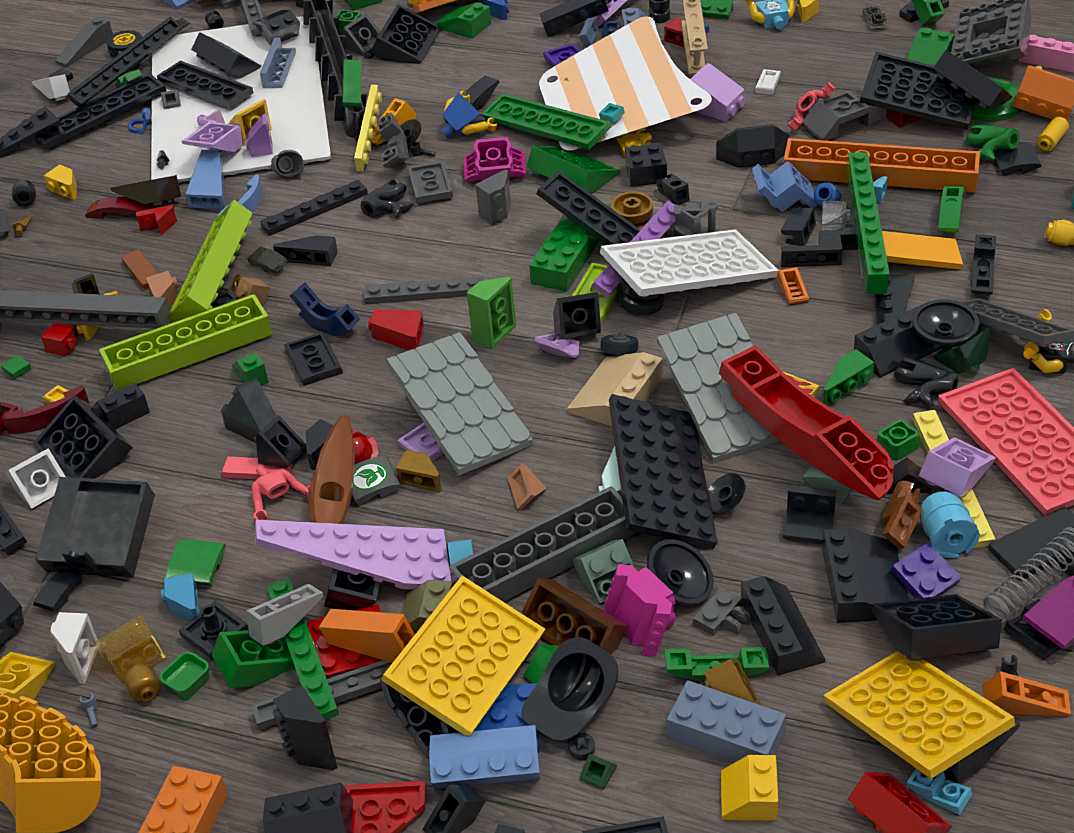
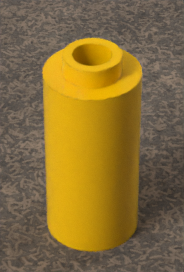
M1055 117L1037 138V146L1042 151L1048 152L1053 150L1068 131V121L1063 117Z

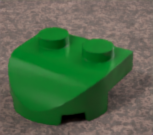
M700 0L702 15L706 17L729 19L731 10H734L733 0Z

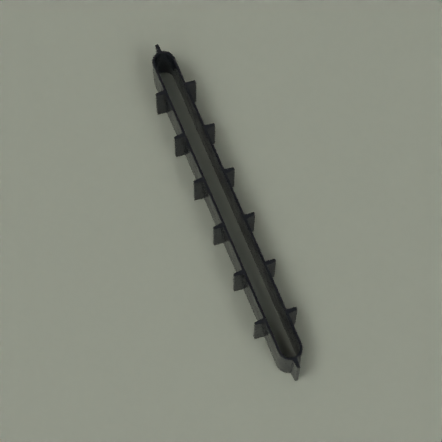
M304 0L303 25H309V43H315V62H322L321 81H328V101H335L334 121H342L346 135L358 142L367 94L361 93V106H352L354 112L350 111L347 105H343V91L315 11L318 10L321 13L343 78L344 59L352 60V54H345L346 35L338 34L339 17H332L333 0Z

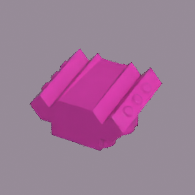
M508 137L476 140L474 151L463 158L465 181L472 184L477 180L483 181L505 169L508 170L509 179L511 177L520 179L526 175L524 152L512 147Z
M618 564L611 581V587L608 590V596L605 599L604 611L628 625L625 635L631 641L632 646H643L641 656L656 657L665 630L673 626L676 621L674 614L676 602L673 592L647 567L637 571L631 565Z

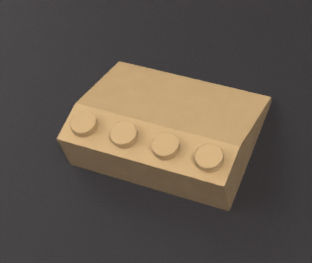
M644 352L607 356L568 406L567 412L612 426L609 407L611 394L647 401L663 378V358Z

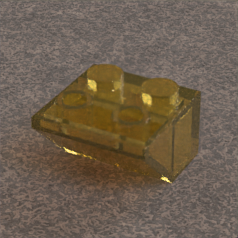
M142 615L130 619L93 641L104 661L121 683H124V677L131 667L138 664L152 666L166 657Z

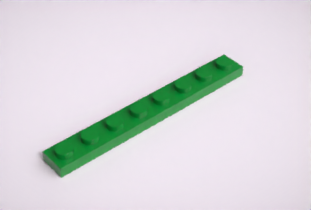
M289 577L266 585L271 600L294 590ZM303 617L284 637L301 685L324 719L327 720L340 714Z

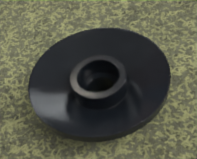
M408 120L400 126L406 136L407 147L411 146L421 133L422 126L418 120Z
M736 473L725 474L715 480L709 487L708 494L712 513L723 514L739 504L746 489L745 481L740 475Z

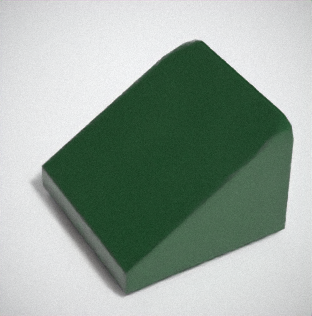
M589 753L579 779L605 789L617 765Z

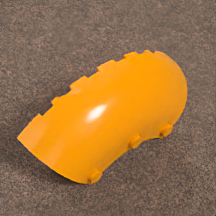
M0 691V801L12 813L16 823V833H58L79 825L94 811L101 793V768L93 745L87 742L85 733L77 725L72 726L66 721V716L50 707L47 710L38 706V701L24 696L16 699L7 696V692Z

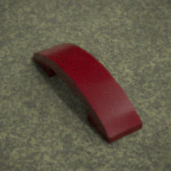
M108 197L92 203L85 216L86 218H104L106 213L136 214V212L158 208L159 206H153L152 203L143 204L128 197Z
M84 386L63 393L65 398L24 413L21 408L2 415L1 417L8 434L27 433L46 428L74 394L85 402L90 403Z

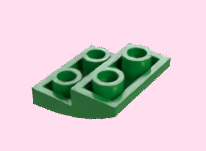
M180 539L170 559L165 578L193 573L196 584L212 586L216 568L221 567L226 544Z

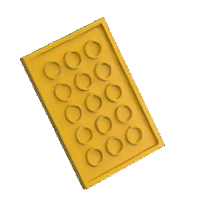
M461 576L387 669L381 680L463 735L471 736L541 638L545 628L464 576Z
M898 651L823 695L825 704L930 779L1015 726L1014 716L924 659L921 661H911Z

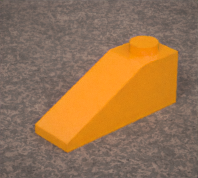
M395 98L381 118L392 113L401 126L406 121L414 119L417 114L406 101ZM377 124L376 127H373L374 138L371 139V143L375 145L386 141L378 132Z

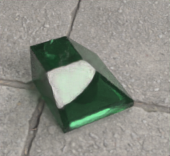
M989 328L980 330L971 340L960 345L947 346L934 354L933 357L958 374L964 372L968 374L974 373L980 369L979 365L987 360L991 331Z

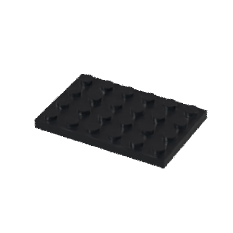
M876 51L859 102L968 130L976 98L973 100L969 99L964 95L965 91L960 88L958 91L949 85L951 81L948 79L943 81L937 77V72L933 69V65Z

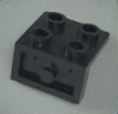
M789 485L783 538L823 543V530L833 528L837 490Z

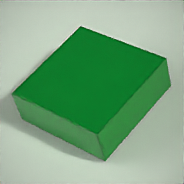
M19 355L1 365L2 370L13 379L18 378L31 369L30 363Z

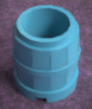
M937 492L928 496L923 501L920 515L923 530L930 538L931 545L942 557L956 558L959 557L958 553L963 551L968 553L976 546L980 537L979 530L974 520L970 517L969 510L956 495L949 492Z

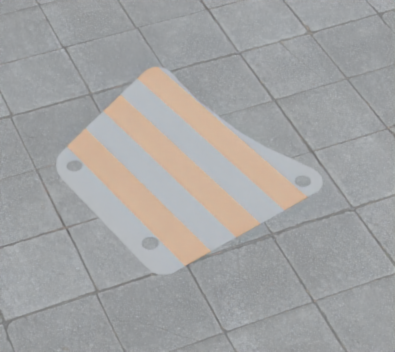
M641 17L549 69L539 81L545 104L598 119H600L599 112L609 103L624 107L625 113L615 123L610 122L611 128L597 142L704 109L712 100L708 92L687 78L675 66L660 41L655 21L651 17ZM551 76L558 77L555 82H547V79ZM695 98L702 99V103L699 105H692L690 102ZM559 141V144L565 150L582 148Z

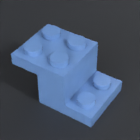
M788 161L770 175L759 164L752 168L754 173L753 180L757 184V192L761 197H766L773 208L777 207L781 212H784L798 200L803 205L807 204L810 208H815L818 205L814 200L811 182Z

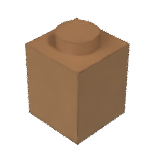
M241 277L235 296L241 299L255 294L260 304L265 305L271 287L260 279Z

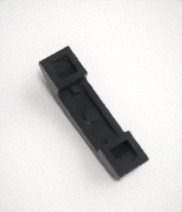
M979 234L975 236L971 293L993 295L996 236Z

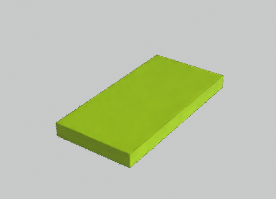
M591 263L572 296L597 292L591 286L607 266ZM621 284L608 298L598 292L600 324H602L621 290Z

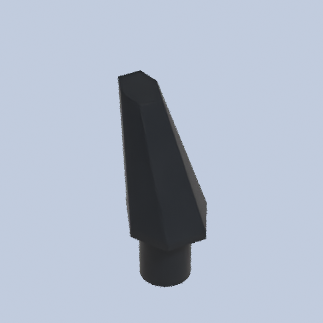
M160 150L158 153L157 167L162 169L170 161L164 150Z

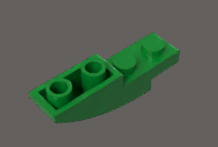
M944 186L938 232L946 234L959 232L965 186Z

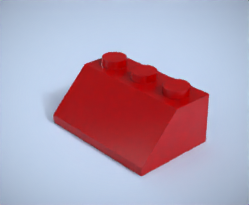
M865 772L848 797V800L854 805V810L859 815L871 819L875 823L874 827L880 833H947L952 825L890 773Z

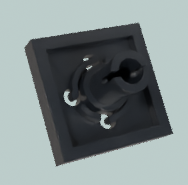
M215 600L210 605L202 607L198 615L179 629V633L182 638L213 660L212 652L219 632L249 630L245 621Z

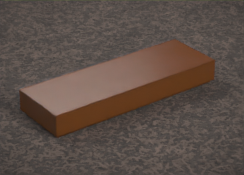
M139 249L121 256L122 262L144 290L149 289L146 277L158 273Z

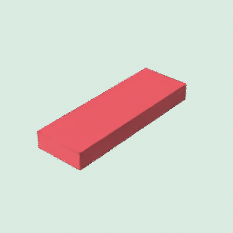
M228 456L222 470L223 478L258 479L260 476L256 472V468L260 465L264 466L268 472L285 469L290 473L293 464L291 463L287 468L258 464V458Z

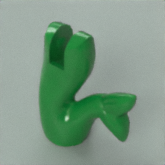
M973 125L971 127L973 134H968L965 141L972 146L984 145L978 150L980 151L979 161L984 158L993 161L995 160L993 151L997 149H1015L1019 144L1020 134L1015 128Z

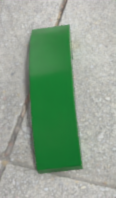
M766 647L740 648L739 654L691 655L690 649H664L666 672L680 678L705 681L707 679L704 674L705 672L736 657L747 677L769 671Z

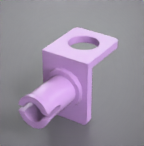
M217 109L208 116L201 114L197 117L198 125L204 126L208 122L225 124L221 110Z

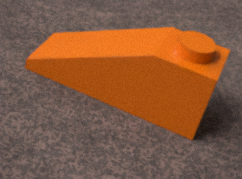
M1001 671L982 684L983 697L1009 714L1071 715L1068 690Z

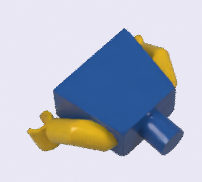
M464 91L447 100L442 116L449 123L441 131L448 138L455 131L462 137L484 130L496 131L497 124H493L494 119L489 118L485 122L486 119L470 104V95L465 96Z

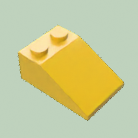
M13 652L8 653L0 659V691H5L7 696L16 699L24 696L34 700L54 668L55 662Z

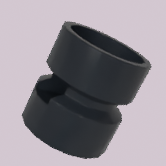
M649 0V17L653 18L655 23L667 22L670 19V0Z

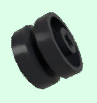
M621 276L619 303L622 308L628 312L641 315L654 314L661 310L664 304V294L639 296Z

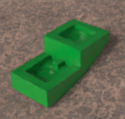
M138 69L118 77L115 85L119 88L140 78L142 73Z

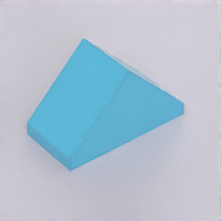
M472 539L448 542L450 565L473 554Z

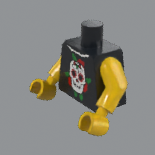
M1044 309L1036 318L1049 322L1052 315L1048 310ZM1074 339L1067 340L1063 344L1051 343L1048 347L1037 346L1036 342H1029L1024 346L1025 351L1023 353L1026 359H1030L1029 369L1044 373H1065L1068 364H1074Z

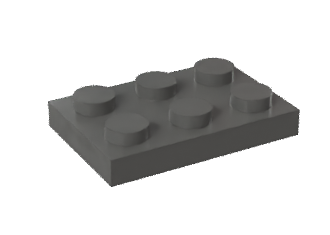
M444 161L408 166L416 204L453 197Z

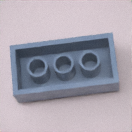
M688 680L667 718V739L732 762H737L747 755H776L786 730L785 713Z

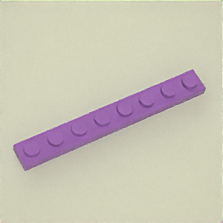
M667 201L630 242L661 239L675 224V205ZM609 264L596 278L591 287L608 298L621 284V275Z

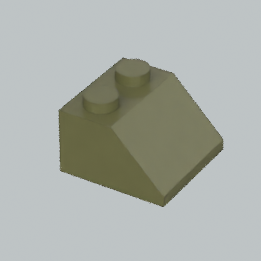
M427 580L407 594L402 614L405 615L414 634L418 632L452 589V581Z

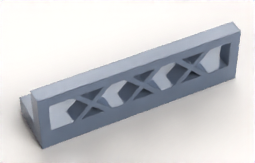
M281 38L273 39L260 71L263 88H283L296 54L295 48H282Z

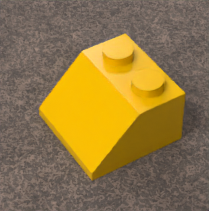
M265 99L235 114L228 123L240 125L243 145H246L245 140L248 139V132L263 114H267L270 131L272 130Z
M747 755L721 770L722 820L777 821L778 787L776 755Z

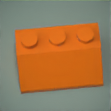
M1028 65L1013 107L1052 120L1055 117H1063L1067 120L1074 105V80Z

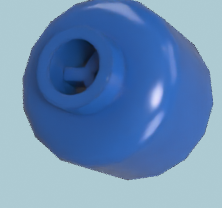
M822 183L814 191V200L821 208L831 210L839 205L841 193L835 185Z

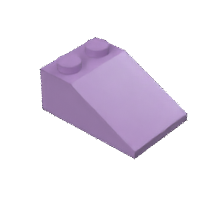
M208 122L183 139L182 144L234 153L243 146L240 125Z
M954 437L928 451L919 477L925 479V482L932 486H940L946 489V492L962 497L971 491L993 464L996 457Z

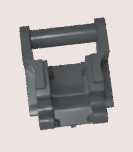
M701 201L699 204L686 205V208L679 210L678 205H675V236L718 232L716 228L718 204L712 201ZM708 215V226H701V218Z

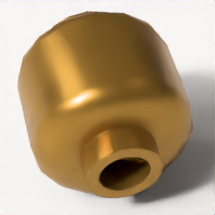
M135 665L129 669L124 677V684L129 696L137 702L152 700L161 689L158 675L154 668L149 665Z

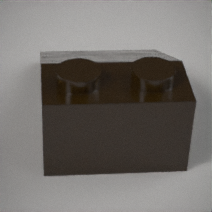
M177 175L111 187V191L143 204L152 203L153 206L175 202L174 198L181 197Z

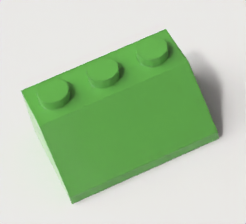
M503 277L479 281L469 289L467 301L472 340L493 349L516 327L512 278Z

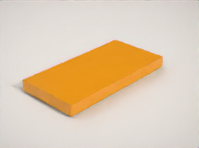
M882 231L887 262L961 270L963 266L956 239Z

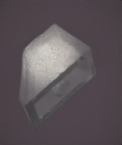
M823 201L821 230L845 229L846 221H850V209H846L847 201Z

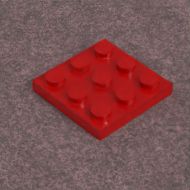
M379 604L353 610L381 613ZM325 617L307 621L309 632L326 679L382 661L378 658L328 644L319 628Z

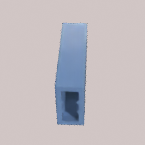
M201 150L185 194L189 208L224 209L226 207L223 163L219 150Z

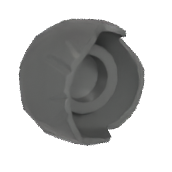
M283 150L272 158L270 168L279 175L291 178L303 171L304 160L300 153L295 150Z

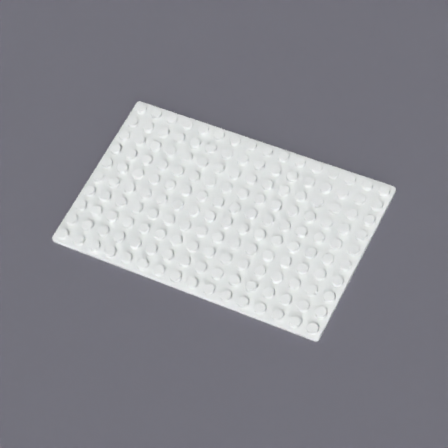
M303 16L297 17L300 21L299 35L281 42L282 48L296 49V54L283 88L262 87L260 71L271 46L263 35L252 36L248 24L178 34L152 53V75L157 78L158 74L181 60L251 86L254 93L234 108L228 109L165 85L167 91L178 90L181 106L164 109L161 95L152 98L151 180L177 175L178 183L191 180L201 150H210L182 144L183 139L202 127L197 123L198 116L201 114L208 116L219 109L225 124H228L235 114L262 99L266 100L270 117L273 154L252 157L246 145H243L234 153H226V151L219 150L223 163V175H235L237 173L254 172L262 169L269 170L271 169L272 158L281 151L289 149L300 153L304 164L325 161L331 158L319 64L315 62V43H309V25H303ZM199 32L226 44L262 66L260 69L242 78L236 75L233 78L225 74V71L222 72L216 69L215 66L196 57L197 53L191 49ZM160 150H164L170 160L162 169L157 167V157Z

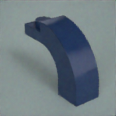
M306 282L289 295L300 308L301 312L299 315L313 328L329 335H342L348 332L360 320L348 304L341 308H332L323 303Z

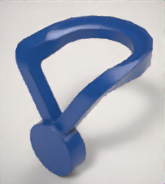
M143 108V119H134L128 123V129L131 132L139 134L145 132L147 123L150 124L152 122L150 109ZM136 122H143V129L133 128L132 125Z

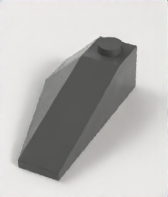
M101 17L93 18L70 42L55 62L68 67L105 44L107 38L113 35L109 20Z

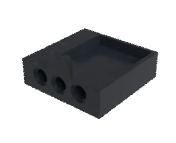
M59 477L35 560L45 572H58L63 569L78 574L133 578L155 497L154 492L147 482Z

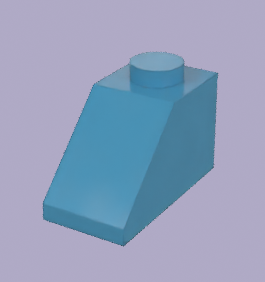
M193 573L165 578V588L161 589L163 603H168L170 612L190 621L199 614L198 588Z

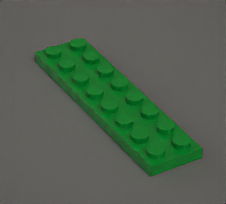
M504 93L481 113L486 121L489 118H493L494 123L589 150L611 128L609 121Z

